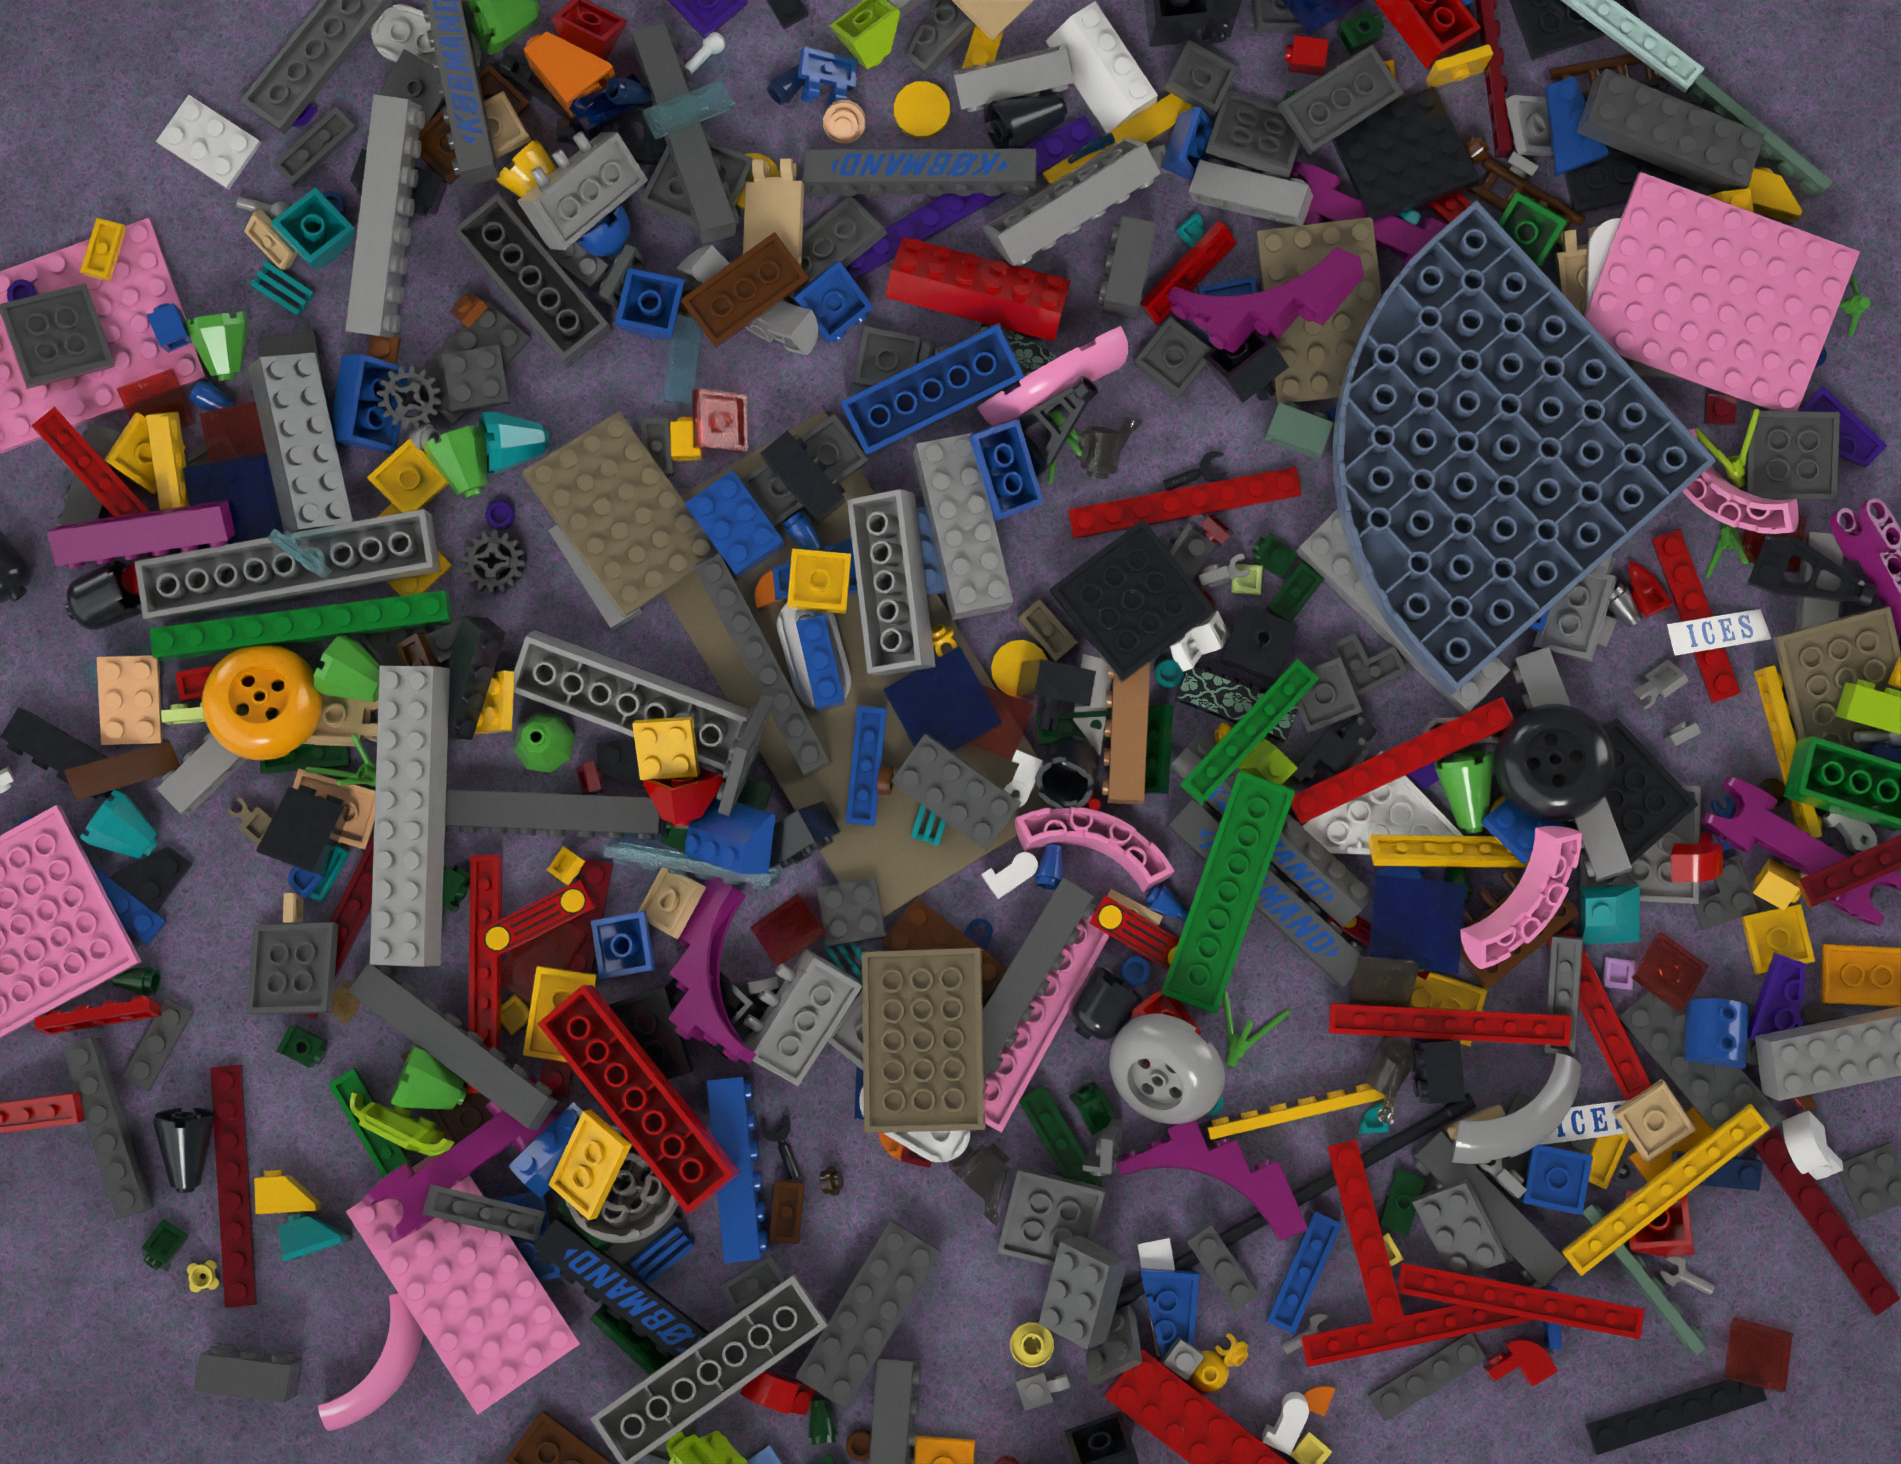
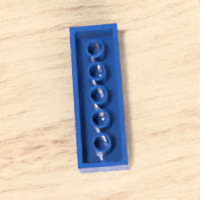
M999 322L842 400L840 403L865 454L868 455L1024 378L1025 373Z
M747 1076L707 1080L712 1136L741 1172L717 1193L724 1263L760 1260L764 1252L769 1249L767 1231H762L761 1221L766 1219L764 1201H759L758 1191L763 1189L762 1172L756 1171L755 1161L760 1159L759 1142L753 1141L752 1130L757 1129L756 1112H750L749 1100L754 1099L753 1082H747Z

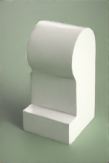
M1016 750L1012 762L1019 766L1012 782L1006 785L1004 790L1020 800L1022 803L1019 807H1022L1030 796L1035 784L1036 773L1043 760Z
M1829 811L1820 817L1822 824L1826 828L1835 826L1845 838L1847 848L1853 853L1857 850L1864 851L1877 845V836L1867 823Z
M1022 852L1014 857L1012 864L999 873L995 874L992 868H990L981 876L995 897L1000 899L1032 877L1038 868V862L1033 854Z
M1290 1392L1285 1395L1282 1400V1412L1275 1426L1272 1427L1266 1424L1262 1433L1263 1443L1288 1455L1291 1454L1309 1415L1308 1402L1303 1394Z

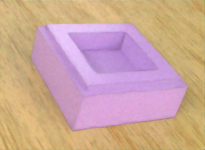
M1604 957L1603 987L1633 990L1635 961Z

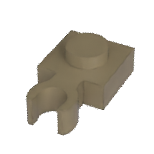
M237 798L236 800L242 804V810L236 813L232 808L228 807L227 811L233 817L243 820L238 829L258 846L272 817L260 806L251 811L246 800Z

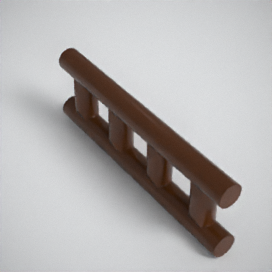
M1631 53L1549 69L1551 80L1560 79L1561 81L1571 76L1588 73L1590 85L1592 86L1593 81L1600 75L1599 71L1616 68L1618 74L1630 78L1627 66L1644 62ZM1644 63L1647 79L1638 80L1637 82L1662 78V76L1659 77L1656 71ZM1664 78L1666 87H1669L1670 82ZM1590 90L1581 91L1582 94L1590 92Z
M1490 157L1482 165L1483 168L1489 171L1482 183L1467 189V191L1503 213L1515 193L1524 192L1537 200L1538 203L1568 219L1569 222L1564 231H1567L1572 223L1580 227L1586 218L1579 212L1574 213L1571 207ZM1499 177L1513 186L1506 199L1490 191ZM1559 238L1555 245L1562 249Z

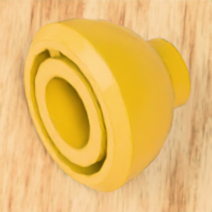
M1205 1350L1201 1351L1205 1357L1189 1377V1381L1197 1390L1204 1393H1213L1223 1388L1229 1377V1367L1224 1364V1357L1219 1353Z

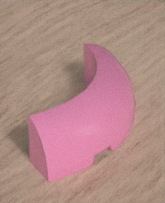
M1119 326L1096 337L1094 341L1080 348L1077 347L1020 379L1019 383L1005 391L999 392L977 407L979 412L991 425L1014 420L1072 387L1081 376L1095 381L1120 369L1126 362L1128 355V341L1122 327Z
M1695 428L1689 429L1691 434L1697 439ZM1712 465L1682 491L1705 513L1732 527H1740L1756 531L1757 533L1780 534L1794 532L1798 526L1799 511L1797 498L1777 500L1749 494L1725 480Z
M1075 807L1062 809L1044 808L1015 818L1016 833L1024 852L1044 847L1047 844L1078 845L1094 849L1119 863L1133 877L1143 893L1154 885L1160 884L1175 872L1167 858L1153 842L1150 843L1136 831L1135 827L1107 813Z
M1561 826L1535 828V840L1530 861L1513 893L1491 915L1474 925L1460 929L1465 953L1476 967L1484 969L1511 957L1510 952L1524 942L1530 943L1550 922L1569 890L1566 884L1572 867L1577 868L1582 832Z
M398 1292L389 1295V1333L376 1365L364 1380L351 1391L318 1405L321 1420L327 1431L346 1427L377 1410L399 1389L415 1364L421 1349L424 1332Z

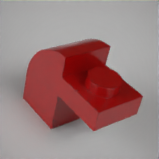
M1701 832L1698 844H1673L1671 852L1672 882H1704L1722 875L1723 844L1713 843V833Z
M1518 1337L1504 1340L1503 1344L1508 1353L1504 1355L1503 1351L1492 1355L1487 1359L1489 1364L1483 1367L1488 1377L1494 1382L1518 1367L1527 1384L1532 1387L1558 1372L1550 1356L1541 1346L1528 1339Z
M767 1369L745 1384L741 1389L740 1395L775 1411L786 1414L791 1412L806 1416L814 1389L801 1381L785 1378Z

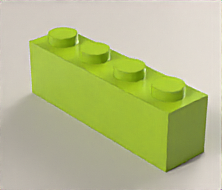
M1860 679L1857 680L1856 684L1845 682L1835 716L1901 735V691L1885 687L1884 692L1874 690L1876 684Z

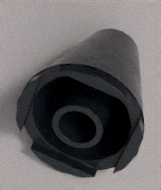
M1055 94L992 101L986 104L984 108L985 123L990 122L993 132H988V135L995 149H1025L1064 122L1065 115L1067 114L1065 101Z
M173 1108L157 1112L155 1117H153V1125L170 1187L176 1188V1192L179 1193L193 1192L195 1187L201 1184L215 1120L214 1111L206 1108H194V1113L181 1112L182 1108Z

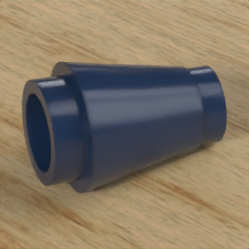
M799 64L770 80L767 92L777 104L789 103L805 83L806 79L798 78Z
M621 75L611 78L606 86L607 98L616 105L645 104L649 101L651 95L648 86H644Z

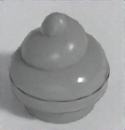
M424 423L419 428H414V430L410 431L409 438L417 449L425 453L423 445L433 438L435 443L440 442V432L433 425Z

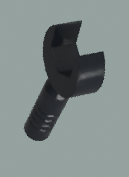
M1218 451L1209 452L1201 459L1199 469H1191L1163 480L1166 490L1169 491L1195 481L1201 475L1209 481L1223 479L1227 472L1216 474L1210 468L1212 458L1222 457L1224 454Z
M783 1114L784 1127L777 1132L767 1129L764 1117L761 1122V1132L767 1140L778 1142V1150L789 1179L792 1180L801 1176L791 1148L785 1142V1138L791 1130L788 1117Z

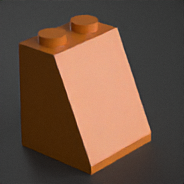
M547 31L542 35L537 34L530 38L523 49L532 71L572 120L604 97L608 81L616 77L613 66L609 62Z

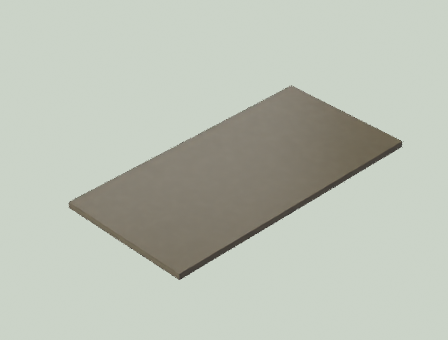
M823 410L788 432L792 436L798 434L802 437L825 421L828 416ZM776 439L680 497L686 503L731 470L741 480L765 463L760 453ZM860 469L840 482L846 491L842 494L845 498V503L819 525L805 508L802 509L805 516L809 515L823 545L816 551L823 550L826 546L835 545L851 537L848 499L875 494ZM781 524L775 529L785 543L783 549L739 580L727 564L726 566L831 764L805 778L771 713L769 714L759 752L795 811L822 801L825 802L841 832L832 837L834 841L832 844L819 851L839 884L876 878L882 918L1016 837V817L1044 808H1057L1047 804L1039 796V788L1035 781L1025 805L1016 810L987 851L947 822L939 846L911 838L921 803L894 783L892 793L889 796L878 795L875 827L845 823L857 706L887 709L881 765L892 766L894 776L925 733H928L1003 789L1012 782L1019 766L1012 762L1016 750L1038 758L954 620L952 621L951 615L938 594L927 595L931 628L940 624L951 626L954 631L952 638L957 644V649L953 650L949 643H943L941 645L942 657H939L934 651L936 667L886 676L867 673L858 593L848 594L846 614L834 613L851 673V688L845 698L846 705L818 712L816 709L805 705L798 698L793 688L777 629L779 613L788 599L778 600L759 610L755 604V589L762 576L771 570L773 571V568L791 561L792 548L802 549L785 532L787 529ZM695 571L663 592L728 701L750 709L752 704L758 705L762 695ZM927 807L919 829V834L924 835L931 810ZM937 815L929 836L935 838L941 820Z

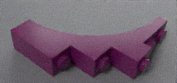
M1336 247L1319 264L1305 274L1281 286L1260 293L1241 296H1209L1192 293L1174 286L1167 295L1172 306L1171 310L1178 318H1186L1196 323L1201 329L1208 330L1209 340L1216 348H1224L1235 353L1255 329L1262 335H1270L1279 340L1299 315L1306 321H1314L1324 325L1362 280L1364 272L1360 257Z
M712 872L704 883V886H706L705 891L677 940L687 950L669 974L678 980L675 986L686 994L668 1019L677 1025L674 1031L686 1040H689L692 1036L700 1042L705 1039L715 1047L720 1043L725 1047L722 1053L734 1062H737L740 1058L750 1064L757 1054L741 1040L732 1026L723 1004L720 986V959L725 936L734 914L746 895Z
M1196 1120L1184 1124H1171L1172 1127L1167 1129L1171 1141L1165 1142L1164 1138L1147 1145L1149 1150L1140 1154L1137 1153V1150L1130 1151L1120 1156L1121 1162L1117 1163L1121 1177L1142 1170L1158 1168L1186 1169L1212 1176L1233 1187L1247 1198L1267 1220L1278 1242L1308 1230L1279 1162L1272 1164L1270 1159L1255 1165V1172L1251 1173L1237 1139L1230 1142L1229 1138L1219 1140L1212 1144L1213 1150L1209 1151Z

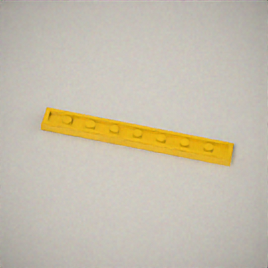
M1752 1104L1746 1105L1561 1250V1253L1576 1272L1583 1276L1769 1130V1125Z

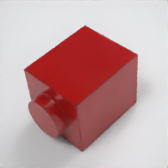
M1295 35L1292 45L1287 44L1285 49L1284 62H1289L1288 71L1322 76L1326 66L1329 40Z

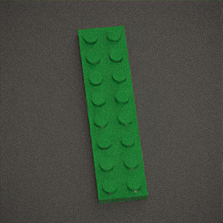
M1241 770L1238 771L1161 994L1217 1014L1291 806L1295 789Z

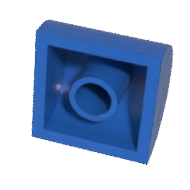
M627 268L615 325L626 332L657 340L672 339L685 280Z
M1716 998L1695 999L1687 1002L1684 1061L1745 1068L1747 1062L1748 1006L1742 1002Z

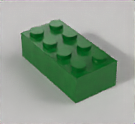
M1814 736L1796 741L1783 797L1886 830H1901V764Z

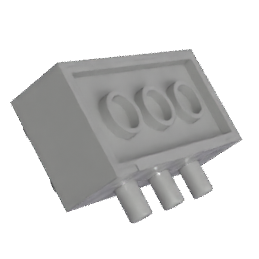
M579 132L573 139L580 150L568 159L562 149L552 154V157L559 166L548 176H546L541 167H536L531 171L537 185L517 202L549 249L566 250L648 181L618 132H601L590 142L583 132Z
M806 948L793 969L783 964L777 967L776 974L785 979L776 995L766 989L761 992L760 1000L769 1004L761 1019L759 1020L749 1014L743 1022L745 1026L753 1030L745 1043L757 1054L752 1061L798 1087L862 988V985L853 975Z

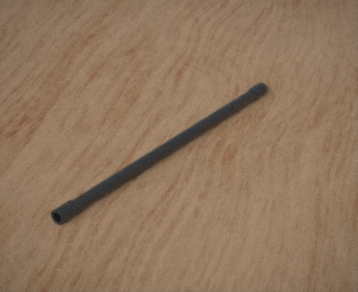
M1467 1092L1465 1093L1466 1101L1449 1102L1442 1109L1362 1153L1361 1158L1364 1169L1449 1121H1454L1477 1108L1474 1100ZM1333 1170L1293 1192L1298 1207L1336 1186ZM1258 1212L1219 1234V1237L1228 1247L1269 1223ZM1193 1250L1174 1260L1175 1270L1186 1271L1200 1263ZM1141 1279L1132 1284H1127L1120 1289L1115 1311L1133 1303L1145 1294Z

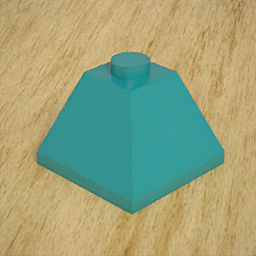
M1639 884L1579 887V937L1584 938L1583 945L1640 942Z
M304 1212L286 1217L288 1223L279 1226L283 1262L352 1240L350 1233L314 1215L305 1217Z

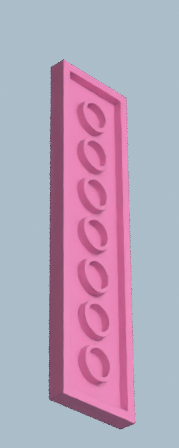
M1094 911L1088 920L1083 918L1077 929L1081 930L1075 943L1072 946L1067 944L1062 954L1066 957L1058 971L1056 972L1052 969L1046 980L1050 981V984L1043 996L1036 995L1031 1005L1035 1009L1026 1023L1021 1020L1015 1031L1019 1033V1036L1011 1048L1007 1046L1004 1048L1000 1055L1004 1060L995 1074L990 1072L985 1080V1083L988 1084L985 1091V1124L1001 1133L1069 1012V1004L1092 970L1110 935L1089 924L1095 913Z

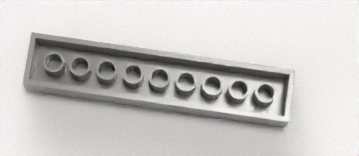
M425 509L135 561L143 619L152 623L441 572L432 514Z
M380 666L370 965L441 966L450 668L435 666Z

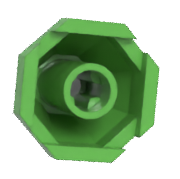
M467 0L466 2L467 13L473 11L474 18L469 20L471 29L481 49L487 50L489 55L501 52L535 25L541 12L537 0Z
M236 312V315L221 313L185 320L186 330L211 376H218L219 381L237 379L236 373L243 371L250 324L248 312Z
M482 424L476 427L471 425L440 435L441 442L435 443L433 438L423 445L428 459L457 495L465 494L466 499L482 494L481 488L487 486L486 440Z
M347 635L343 637L337 636L324 651L320 659L325 662L323 669L316 668L314 673L315 689L324 695L369 702L378 701L380 665L357 640Z
M536 711L516 726L513 751L527 770L553 773L572 759L575 734L561 715ZM542 736V739L536 743L537 738Z
M413 1045L404 1063V1069L397 1080L390 1100L391 1104L402 1108L453 1110L456 1104L461 1106L468 1090L463 1087L464 1080L424 1049Z

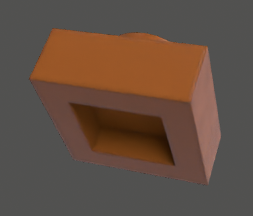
M469 291L465 296L458 299L450 313L469 328L484 313L488 306Z
M370 335L367 356L397 365L400 338Z

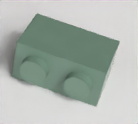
M1286 401L1283 404L1279 402L1264 440L1319 460L1334 422L1328 421V416L1322 413L1312 412L1310 414L1304 412L1295 403Z

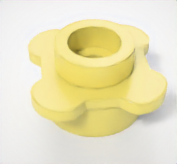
M208 1260L205 1264L199 1265L191 1263L188 1266L189 1288L192 1292L197 1293L205 1288L214 1290L219 1286V1280L215 1274L217 1268L215 1261ZM202 1273L206 1275L205 1279L201 1278Z

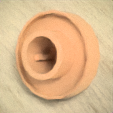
M850 100L833 102L827 108L823 117V127L826 134L838 143L848 144L856 141L862 135L866 125L863 109L857 103Z

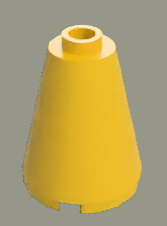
M535 139V141H531L512 159L508 166L509 169L504 167L499 173L500 178L495 180L522 198L537 185L531 174L534 168L541 167L546 176L556 170V167L541 143Z

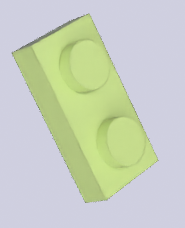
M200 702V707L189 708V704L170 705L171 710H161L162 722L168 725L205 722L202 702Z

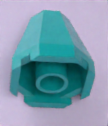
M482 412V416L479 417V425L482 424L485 431L487 475L502 473L542 456L545 453V448L550 447L549 432L544 430L540 423L498 412Z
M114 789L111 795L115 798L111 797L110 800L106 799L86 826L85 830L87 831L82 833L80 839L89 845L140 859L143 854L149 857L159 843L155 840L158 833L129 796L119 789Z

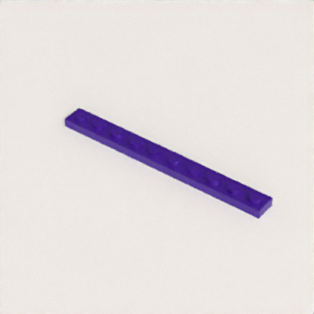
M1083 115L1025 149H1036L1037 176H1039L1080 149L1098 140L1099 137L1086 116ZM947 193L885 228L887 235L845 269L853 280L856 281L894 259L903 237L918 239L924 242L1008 193H1001L998 196H987L984 193L958 196L955 193Z

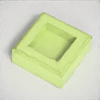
M1236 564L1237 570L1249 569L1250 573L1244 578L1232 579L1231 593L1261 595L1263 566Z

